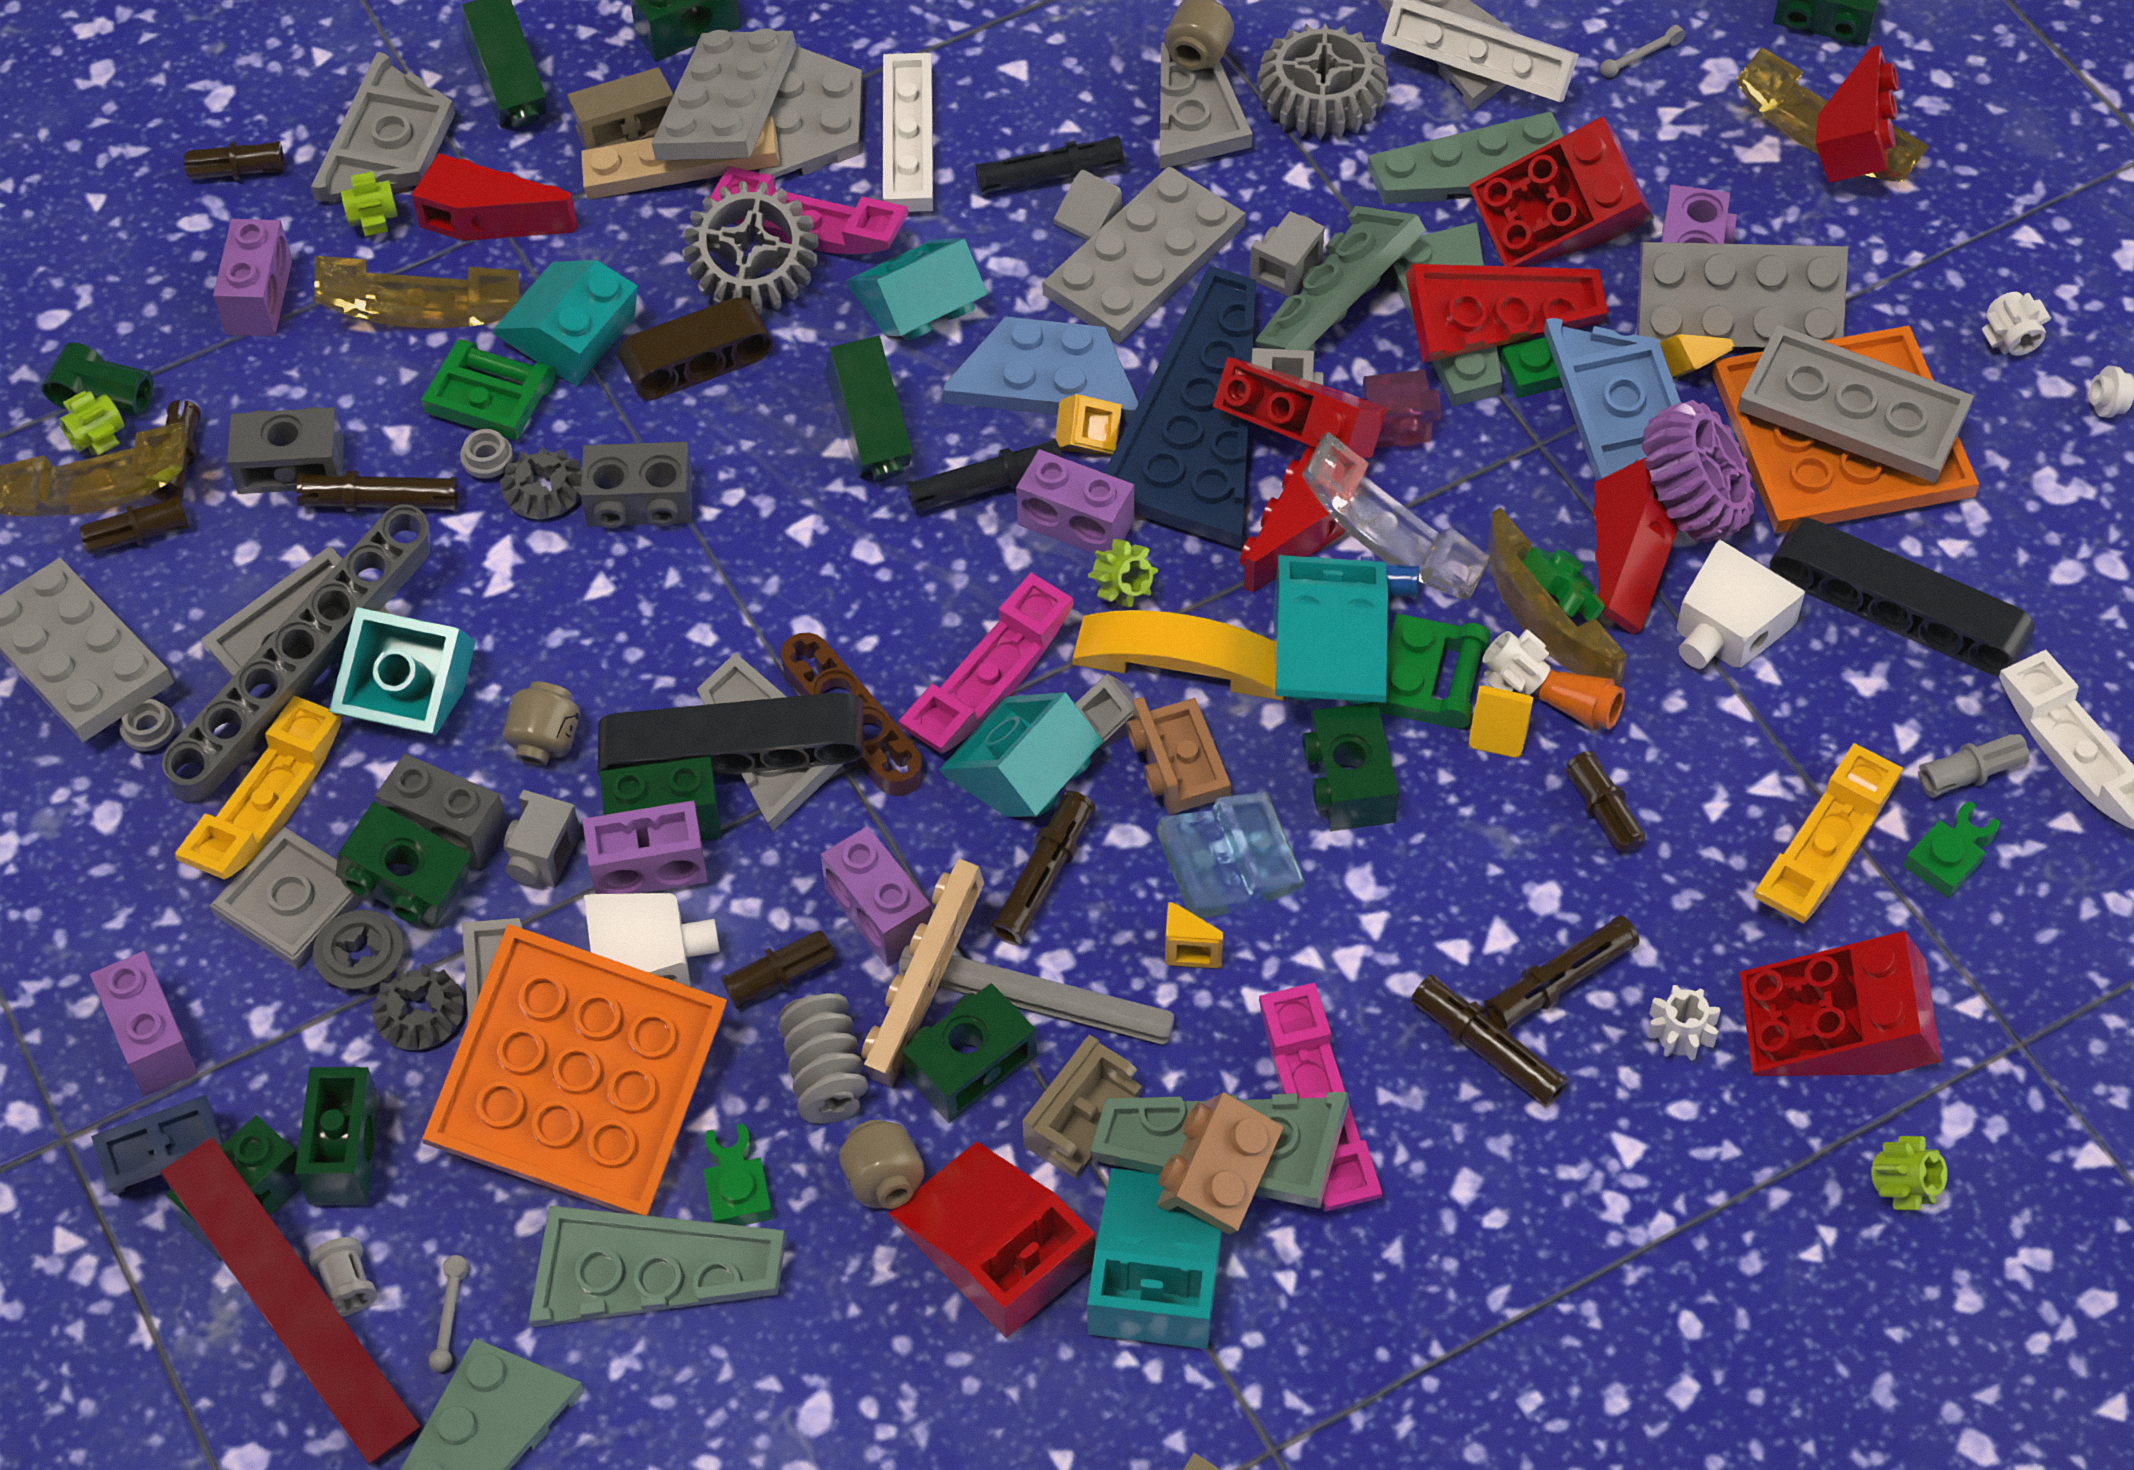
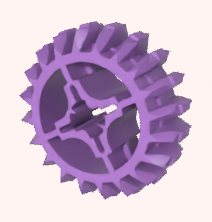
M1690 400L1685 403L1679 402L1658 412L1657 416L1649 419V424L1644 428L1643 433L1645 441L1642 443V450L1647 456L1644 466L1651 475L1652 480L1649 483L1655 487L1658 493L1657 501H1662L1667 509V516L1670 519L1674 518L1676 520L1678 529L1682 532H1687L1694 541L1701 539L1706 543L1714 539L1720 540L1739 531L1740 527L1748 524L1750 516L1754 514V504L1752 501L1755 499V492L1750 485L1753 481V476L1747 470V459L1742 456L1739 449L1740 443L1736 442L1732 437L1730 427L1722 424L1720 415L1715 411L1711 412L1705 403L1698 404L1696 401Z

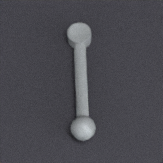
M1674 25L1667 30L1664 36L1615 61L1612 59L1603 61L1600 66V72L1606 78H1613L1617 75L1620 68L1669 43L1672 46L1678 45L1684 39L1686 33L1679 25Z
M452 1255L443 1263V1271L448 1279L437 1347L431 1352L428 1359L430 1368L439 1373L448 1370L452 1364V1355L448 1348L459 1281L464 1279L468 1273L467 1263L459 1255Z

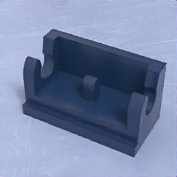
M206 1095L91 1136L107 1188L114 1195L126 1192L127 1186L160 1175V1171L211 1137H213L219 1147L225 1143L218 1128L220 1124L216 1112Z

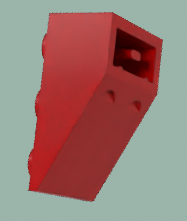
M1603 116L1469 184V188L1504 266L1526 267L1605 243L1654 219L1621 143Z
M1906 931L1739 972L1751 1069L1754 1076L1887 1075L1942 1062L1926 960Z
M978 1141L914 1191L908 1202L888 1212V1217L1005 1338L1010 1336L1093 1266L1095 1233L1053 1191Z

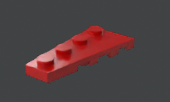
M1412 264L1405 274L1422 363L1545 336L1543 328L1546 319H1562L1563 327L1576 329L1601 323L1608 314L1599 269Z

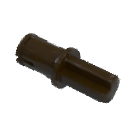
M232 141L229 147L189 150L184 155V169L187 177L190 179L233 175L234 180H241V175L283 173L285 171L283 147L281 141L253 145H237L236 141Z
M178 495L172 499L134 510L132 505L126 506L127 512L83 524L80 527V537L88 554H95L136 541L139 546H142L145 539L183 528L187 529L189 525Z
M1585 751L1574 756L1566 764L1567 768L1564 771L1584 798L1587 815L1590 818H1597L1616 849L1621 850L1624 854L1632 852L1636 847L1644 843L1645 833L1624 802L1626 798L1625 791L1621 786L1614 785L1594 751Z
M815 931L775 952L771 948L766 949L765 957L728 975L721 976V980L737 1010L742 1005L776 988L782 987L784 991L789 989L788 982L831 962L835 957L834 951L826 935L822 931Z

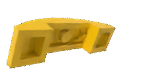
M1125 610L1100 612L1083 616L1072 658V665L1125 674L1127 663L1129 662L1231 680L1230 692L1284 700V696H1275L1274 641L1230 624L1170 612Z
M294 695L265 733L268 744L266 751L217 816L214 817L206 813L202 816L174 853L176 860L224 880L245 867L280 831L310 788L335 740L342 722V716L332 714L328 708Z
M1853 743L1830 777L1825 793L1785 853L1778 855L1755 889L1753 897L1804 924L1823 902L1851 861L1889 798L1904 768Z

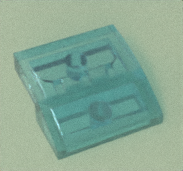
M1267 792L1219 797L1211 811L1163 816L1155 828L1187 910L1201 919L1236 912L1272 901L1301 889L1305 883Z

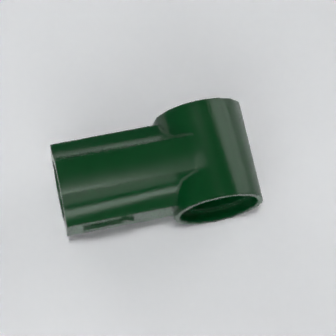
M71 342L65 344L41 385V391L49 401L63 409H66L63 404L64 401L83 391L86 393L91 391L95 399L106 394L119 412L137 415L138 413L145 414L152 401L154 380L149 371L104 361L90 347Z

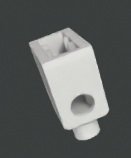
M1719 540L1682 602L1676 629L1686 639L1679 646L1680 656L1687 664L1698 669L1704 668L1714 656L1734 668L1743 667L1797 623L1805 591Z
M671 893L584 895L591 953L690 987L687 958L720 952L715 919L682 924L676 895Z

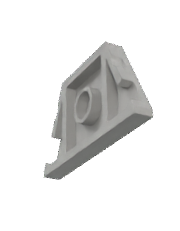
M796 47L768 113V116L773 117L776 127L780 165L761 168L759 173L773 176L776 186L775 178L800 169L804 176L820 170L828 163H839L860 154L863 92L861 69L804 48Z
M377 52L311 185L314 200L325 201L342 198L340 190L353 188L351 175L374 171L377 183L389 180L391 189L418 185L432 164L454 118L455 111L452 100L438 90L425 86L424 81L412 72H408L406 75L392 66L389 56L385 53Z

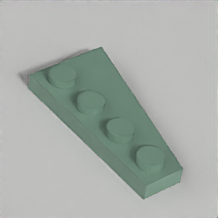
M1550 111L1368 155L1367 170L1383 204L1447 201L1449 194L1465 193L1473 196L1469 184L1564 135Z
M1355 206L1348 215V219L1352 224L1345 234L1341 232L1333 235L1325 246L1330 255L1323 264L1310 266L1301 278L1305 288L1300 295L1286 298L1256 338L1255 343L1258 348L1311 351L1314 342L1330 326L1340 322L1345 317L1347 309L1363 293L1373 289L1378 284L1380 276L1396 260L1403 258L1411 251L1412 244L1426 231L1418 215Z
M1477 222L1420 236L1412 244L1411 251L1403 258L1396 260L1388 268L1414 326L1415 323L1405 276L1406 272L1412 264L1484 266ZM1497 346L1431 361L1453 407L1501 394L1502 376Z
M1329 1092L1326 1093V1098H1298L1297 1093L1272 1094V1099L1238 1100L1284 1126L1254 1195L1320 1209L1349 1105L1348 1093ZM1230 1095L1231 1097L1238 1100L1237 1095ZM1181 1096L1106 1098L1090 1148L1093 1161L1160 1175L1169 1158L1175 1153L1179 1155L1187 1137L1181 1133V1129L1188 1113L1197 1102L1203 1104L1206 1101H1183Z
M549 1205L529 1323L532 1327H541L778 1295L787 1238L784 1230Z
M474 1338L401 1470H510L528 1448L533 1450L550 1431L548 1426L566 1406L571 1408L584 1393L582 1382Z

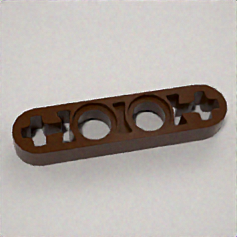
M806 632L795 634L787 639L781 648L783 673L801 696L823 694L832 687L846 688L851 694L863 701V723H873L882 729L880 735L876 738L863 741L864 753L856 762L885 794L905 796L915 791L923 779L922 758L917 747L823 638L817 634ZM804 655L807 659L815 657L816 669L819 673L815 678L813 669L806 661L801 660L797 662L798 656ZM889 749V755L893 762L899 767L907 765V772L901 774L896 769L889 771L888 759L884 753Z

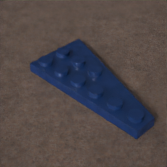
M1209 265L1104 473L1134 484V514L1242 549L1248 421L1212 406L1227 357L1252 363L1256 280Z

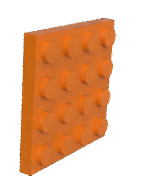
M1909 325L1824 340L1827 343L1934 381ZM1763 351L1714 360L1711 374L1744 457L1747 459L1748 467L1775 534L1788 531L1794 520L1799 518H1811L1824 524L1976 497L1980 484L1958 436L1936 483L1737 410L1740 396Z
M507 924L422 1137L423 1144L621 1213L648 1216L724 1014L727 999Z

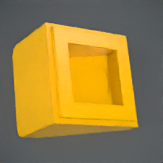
M1683 334L1675 335L1659 342L1670 374L1676 378L1697 370L1733 350L1732 347L1735 346L1732 339Z
M1079 394L1061 399L1055 439L1060 450L1112 456L1118 442L1122 405Z
M1484 685L1479 686L1468 740L1469 747L1489 753L1519 758L1522 755L1527 735L1533 697Z
M1168 902L1165 964L1170 966L1221 968L1223 932L1181 906Z

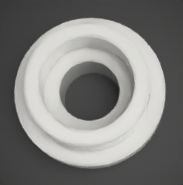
M2106 366L2091 382L2089 400L2100 417L2111 418L2116 414H2125L2133 403L2134 378L2131 374L2124 373L2120 367Z

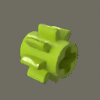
M374 171L351 175L353 188L340 190L349 227L362 224L365 236L388 232L386 219L398 217L390 181L377 183Z
M83 391L63 402L69 413L58 419L59 426L65 438L76 452L79 453L88 448L92 455L97 454L99 456L120 444L114 433L124 428V422L118 409L106 394L95 399L91 391L87 393Z
M1113 539L1112 550L1105 552L1096 550L1094 554L1097 559L1094 563L1093 571L1088 573V578L1095 579L1097 584L1101 586L1097 597L1110 602L1115 599L1119 605L1133 607L1134 596L1142 594L1150 596L1152 592L1149 587L1152 584L1153 575L1158 572V568L1152 567L1145 559L1148 556L1149 549L1136 544L1131 547L1128 541Z
M1899 1136L1897 1142H1884L1882 1144L1883 1151L1875 1156L1871 1168L1872 1181L1880 1197H1893L1894 1210L1919 1211L1921 1204H1935V1196L1944 1190L1947 1182V1166L1944 1158L1939 1154V1150L1925 1149L1926 1142L1923 1136Z

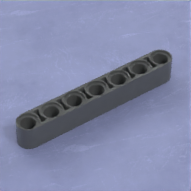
M402 504L394 506L385 512L169 745L163 754L162 767L169 790L177 799L183 802L196 803L209 797L264 738L267 730L294 695L301 697L346 648L356 607L379 612L425 562L430 552V534L426 515L420 509L412 505ZM401 531H412L418 535L414 541L409 543H399L393 539V536ZM369 568L378 569L384 573L382 577L371 582L363 581L357 577L360 572ZM334 606L343 607L348 610L347 615L338 620H328L322 616L325 610ZM297 645H306L313 649L310 655L302 659H292L286 655L290 648ZM260 684H271L277 688L275 693L268 698L259 699L250 695L251 690ZM225 723H234L241 727L239 732L231 738L222 739L213 735L215 729ZM198 763L204 767L201 774L192 779H182L176 776L178 769L184 764Z

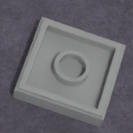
M283 827L209 906L215 917L298 970L313 954L315 940L323 927L337 916L353 911L364 897L349 891L342 884L341 879L335 876L336 859L286 827Z

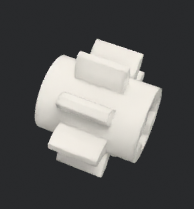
M2010 292L1998 297L1990 304L1986 314L1990 323L1985 325L1982 331L1992 348L1999 347L2003 354L2010 352L2016 356L2024 355L2035 350L2044 341L2046 331L2042 324L2048 322L2051 317L2040 299L2034 301L2030 293H2026L2023 296L2019 292Z
M1528 629L1522 633L1519 639L1510 631L1502 633L1492 642L1483 656V663L1489 667L1484 672V675L1488 678L1487 683L1493 688L1507 691L1515 689L1521 694L1530 695L1544 682L1550 671V665L1544 661L1549 655V652L1545 650L1546 645Z
M1673 985L1667 1002L1660 998L1653 999L1649 1014L1654 1019L1650 1021L1647 1036L1648 1038H1659L1661 1045L1664 1047L1665 1056L1668 1057L1673 1053L1676 1055H1687L1690 1060H1695L1700 1044L1714 1047L1719 1032L1714 1025L1718 1022L1721 1010L1719 1007H1709L1708 1002L1703 997L1704 990L1701 988L1695 992L1693 990H1681L1677 985Z

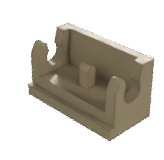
M657 67L569 93L567 98L571 111L577 121L575 125L576 132L584 149L588 150L655 137L674 94L660 68Z
M1089 1034L1022 1120L1024 1148L1077 1180L1092 1160L1090 1148L1106 1098H1139L1142 1094V1085L1132 1079V1076L1137 1071L1135 1066L1122 1056L1100 1044L1098 1039Z

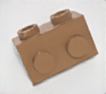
M1144 697L1134 699V720L1126 722L1130 743L1135 753L1144 752L1148 765L1144 766V775L1148 789L1153 798L1161 795L1168 815L1231 797V783L1196 698L1149 711Z
M1224 1092L1203 1104L1197 1102L1183 1123L1181 1133L1187 1137L1179 1155L1175 1153L1169 1158L1159 1176L1158 1185L1163 1187V1190L1156 1205L1165 1211L1179 1206L1229 1235L1238 1231L1284 1126Z

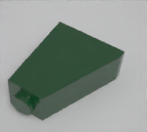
M475 0L461 4L463 40L499 126L512 124L513 127H523L536 122L540 115L546 113V95L512 1Z
M880 335L829 347L825 376L859 478L873 475L874 480H885L902 474L904 472L903 467L910 465L913 452Z

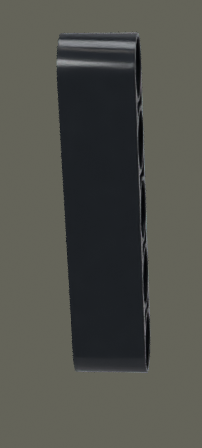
M1811 518L1794 520L1769 562L1772 572L1804 590L1805 594L1995 676H2000L2001 670L2018 662L2034 632L2035 624L2032 618L2022 609Z
M825 693L609 714L602 717L598 725V776L600 777V771L702 757H711L714 776L851 763L859 760L864 753L863 701L853 694Z

